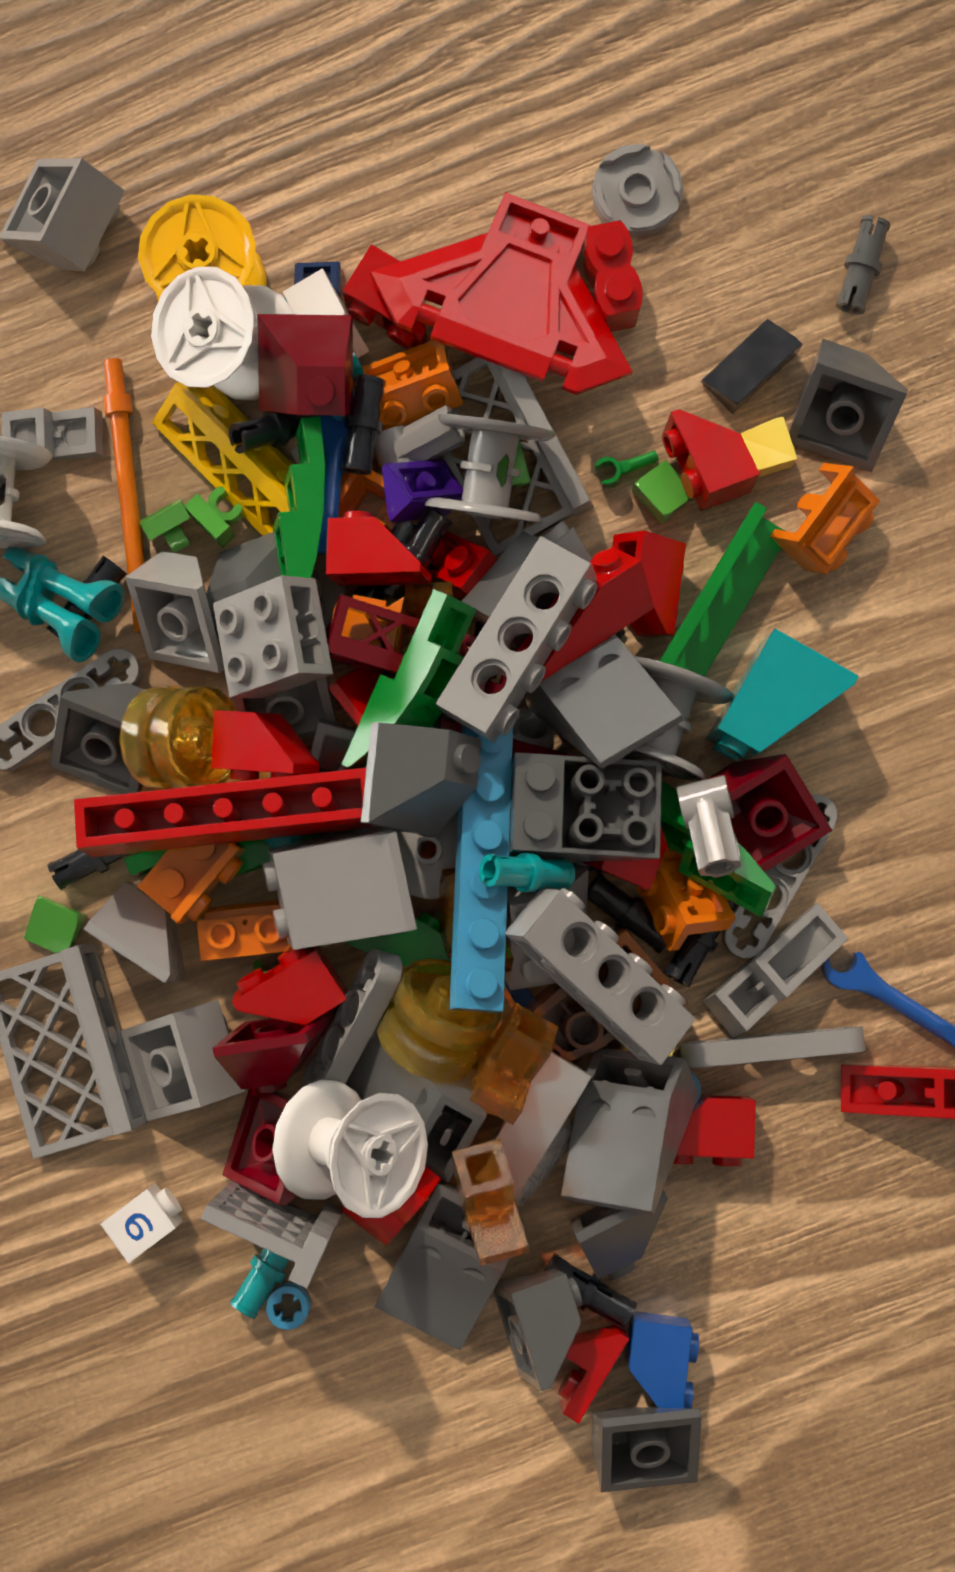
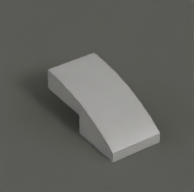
M42 407L1 413L2 436L42 446L53 455L51 460L104 456L102 411L95 407L51 412Z

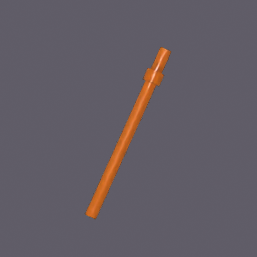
M110 358L104 360L107 395L103 397L105 417L110 418L127 573L129 575L145 563L129 416L133 415L131 395L127 394L125 390L122 359ZM131 599L134 633H141Z

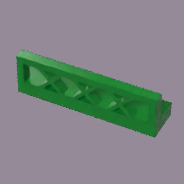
M756 501L754 502L661 657L660 662L692 671L701 676L706 675L781 549L770 535L775 529H783L763 518L767 510L766 507Z

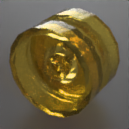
M155 686L142 690L129 703L122 719L119 740L123 761L132 777L145 787L160 790L225 783L230 778V769L211 768L214 710L237 711L231 699L219 689L207 686H185L182 688L177 686Z
M427 958L412 962L404 970L394 997L390 1000L378 1022L377 1034L383 1049L397 1064L410 1073L430 1081L450 1083L464 1079L474 1069L483 1052V1045L491 1038L500 1022L501 1012L449 1010L451 962Z

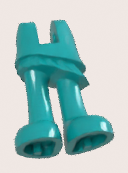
M9 546L2 557L12 563L18 570L25 571L17 586L11 580L0 577V599L16 610L22 619H28L32 626L47 623L56 630L61 648L68 658L78 663L89 659L95 653L100 643L101 633L99 628L88 619L54 603V593L75 604L94 619L100 622H109L119 614L124 605L125 591L123 587L109 580L82 583L59 572L56 562L50 561L47 556Z

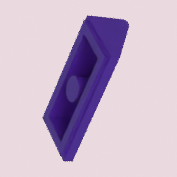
M444 459L386 463L382 467L387 513L392 523L420 520L427 507L425 503L430 498L462 500L463 488ZM431 507L443 516H447L453 511Z

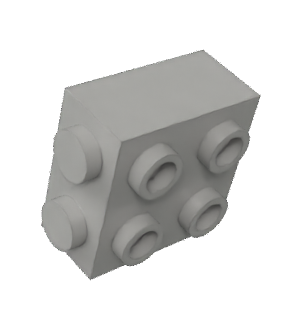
M281 575L213 603L229 698H267L333 674L315 578Z

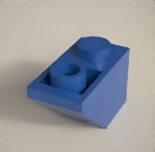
M634 1311L629 1321V1340L625 1356L630 1372L658 1408L692 1409L693 1382L687 1381L689 1362L696 1363L699 1334L692 1333L693 1327L688 1318Z

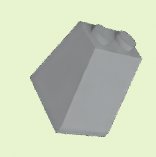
M384 827L355 829L268 849L270 861L262 863L263 873L268 891L277 890L281 908L273 910L274 923L278 938L287 937L288 943L293 950L417 929L396 831Z

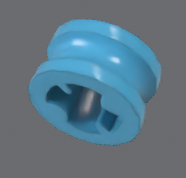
M294 1282L280 1284L273 1290L267 1300L266 1312L269 1320L280 1329L291 1330L299 1327L304 1323L311 1307L310 1295L303 1286ZM286 1293L295 1295L293 1302L299 1299L302 1307L295 1310L292 1318L284 1317L285 1310L279 1313L276 1304L282 1302Z

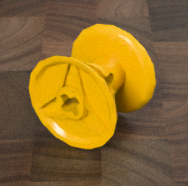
M187 195L167 202L150 217L140 236L138 260L144 279L155 291L158 301L162 292L178 275L195 267H218L236 277L243 287L244 285L267 286V275L261 257L255 251L256 242L249 222L235 206L215 196Z

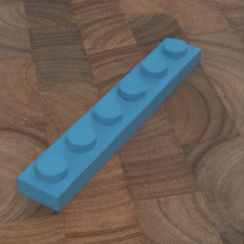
M461 725L462 734L481 739V762L478 771L477 788L459 808L457 816L449 1010L499 1013L503 1012L506 947V935L504 933L506 932L508 887H487L480 880L479 867L486 855L509 856L513 728L506 735L500 734L496 742L492 743Z

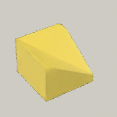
M783 416L740 433L760 472L759 477L791 468L797 460Z

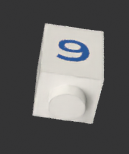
M154 1183L100 1225L126 1261L130 1263L183 1222L178 1215L182 1208L169 1189L164 1188L160 1190L158 1185Z

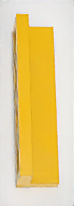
M180 382L175 383L151 423L215 488L222 486L227 491L228 496L226 499L233 506L239 503L245 511L243 516L262 536L274 532V525L270 522L268 507H276L280 512L289 511L284 480L289 466L293 464L277 448L271 445L259 447L241 454L237 453L234 449L236 446L242 445V443L234 446L231 445L228 432L231 424L250 420L214 385L211 387H187ZM177 407L187 416L190 433H183L170 420ZM204 441H211L220 450L222 465H214L207 457ZM236 474H244L252 482L254 497H246L239 490Z

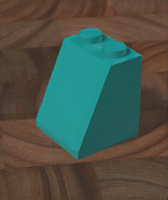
M774 628L760 643L732 692L734 694L732 700L725 704L706 739L715 743L713 751L732 762H738L739 758L749 760L855 685L859 675Z

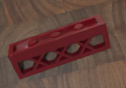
M340 595L337 600L329 634H326L330 659L395 678L404 655L394 651L386 633L398 626L410 628L414 635L420 619ZM348 609L365 614L374 633L361 641L342 636ZM378 619L391 622V624L382 628ZM465 635L459 649L461 656H466L469 651L467 647H471L477 637ZM378 638L383 648L368 643ZM510 648L511 651L517 652L516 649ZM501 675L499 684L487 681L484 692L487 694L500 692L506 685L507 677Z

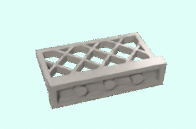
M478 357L453 371L456 384L461 381L459 391L462 399L487 405L483 418L491 419L494 408L512 412L516 419L515 423L554 431L525 375ZM488 366L495 379L490 397L485 398L467 393L466 390L471 375ZM500 390L507 404L496 401ZM461 406L452 409L455 415H459ZM464 431L465 433L470 435L472 433L470 431ZM556 434L549 441L527 440L529 444L521 442L522 449L533 452L537 458L531 483L526 484L530 487L522 510L530 511L536 488L554 492L562 509L547 517L541 516L542 523H535L524 529L526 521H519L515 535L500 543L497 542L491 530L493 518L485 519V517L473 516L492 554L496 558L506 551L522 531L537 536L557 525L562 520L564 521L575 514L579 516L594 508ZM448 452L441 457L446 461L463 488L465 479L458 465L461 466V461L467 460L453 457L451 452ZM542 470L550 484L539 481Z
M96 943L77 945L62 950L59 953L0 971V982L12 978L27 987L17 1009L4 1002L0 989V1043L33 1159L112 1135L115 1136L147 1124L148 1121L146 1120L122 1039L121 1028ZM58 963H62L66 977V983L60 995L40 985L47 968ZM35 971L32 979L24 976V974ZM35 992L55 1003L45 1025L25 1014ZM70 994H71V998H72L73 1003L70 1002V1001H68V998H69ZM63 1008L77 1015L80 1027L73 1041L53 1030ZM8 1014L12 1016L11 1021H9ZM20 1022L40 1032L30 1054L17 1047L14 1034ZM48 1037L68 1048L58 1070L38 1059ZM83 1039H84V1043H85L86 1048H84L83 1046H81V1043H82ZM76 1053L89 1060L93 1073L86 1086L66 1075ZM33 1067L54 1078L43 1099L29 1091L27 1079ZM61 1083L81 1094L72 1115L51 1104ZM96 1085H97L99 1094L94 1091ZM89 1099L103 1107L108 1122L107 1127L95 1130L79 1121ZM34 1105L38 1107L37 1112H35ZM46 1112L67 1124L59 1141L47 1145L44 1143L40 1124ZM74 1129L83 1133L74 1137H70Z
M231 1181L207 1204L201 1220L295 1262L288 1280L308 1288L343 1213L340 1211L342 1208L327 1202L320 1215L317 1216L290 1203L279 1205Z

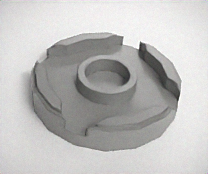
M643 144L621 146L606 155L595 173L591 190L594 210L601 221L608 223L621 220L627 227L630 236L634 238L650 236L667 227L678 212L683 192L680 171L671 157L662 151L660 154L656 150L650 149L651 146Z

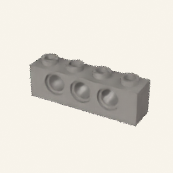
M542 536L539 537L437 700L436 705L446 716L492 743L496 742L500 734L506 735L509 733L519 716L520 711L517 709L520 701L526 692L532 693L539 686L546 670L543 664L552 650L559 651L563 647L571 632L572 626L569 624L578 608L583 610L589 605L596 593L598 584L595 582L597 577L592 564ZM548 592L559 594V599L552 608L546 610L536 608L537 600L543 594ZM525 633L533 635L532 643L526 650L521 652L510 650L511 642L516 636ZM495 675L507 677L506 685L500 692L496 694L484 692L485 684L491 677Z
M540 888L504 935L634 1056L642 1061L662 1065L696 1020L683 1007L686 1003L685 999L668 985L657 983L650 976L653 969L646 961L634 953L627 954L617 945L618 935L600 921H595L594 923L583 912L585 904L575 894L564 888L561 890ZM571 929L575 936V943L573 948L567 953L564 947V938ZM606 962L608 976L605 982L601 984L598 972L601 965ZM639 994L642 1001L641 1008L634 1015L632 1004L635 997Z

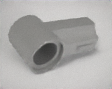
M445 405L406 427L403 425L395 426L376 435L373 455L381 473L382 467L386 463L435 460L465 444L464 430L445 426L438 419V414H454L451 407Z
M725 775L677 786L683 820L686 829H690L700 876L716 878L729 875L735 869L740 868V853L731 819L734 818V812Z

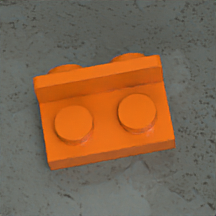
M434 340L362 367L365 375H372L386 380L379 421L383 423L382 431L400 425L408 426L445 405L454 409L463 404L462 395L454 379L448 350L444 344Z
M237 842L168 849L137 887L171 914L170 918L177 924H184L189 918L196 922L213 902V899L208 894L218 882L221 881L226 885L241 869L244 862L239 857L245 849Z
M667 847L650 890L637 886L636 890L643 897L653 918L654 927L662 936L667 949L675 951L680 949L688 935L729 930L736 917L725 897L678 872L682 855Z

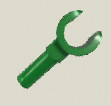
M655 450L620 462L613 457H603L596 462L594 468L596 471L602 470L607 466L616 468L617 471L613 478L601 482L603 487L615 488L622 481L623 475L657 462L659 458Z

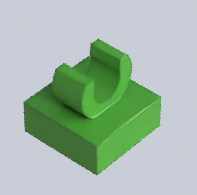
M221 486L211 492L208 504L197 493L184 507L190 516L223 549L235 537L228 524L240 521L245 511L239 503L229 512L219 510L220 502L228 496L227 491Z
M181 498L140 520V525L148 539L152 540L163 534L173 553L190 545L189 539L180 526V523L191 518Z

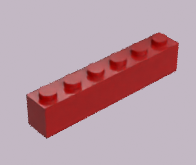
M366 768L74 799L76 848L91 857L380 826L361 822Z

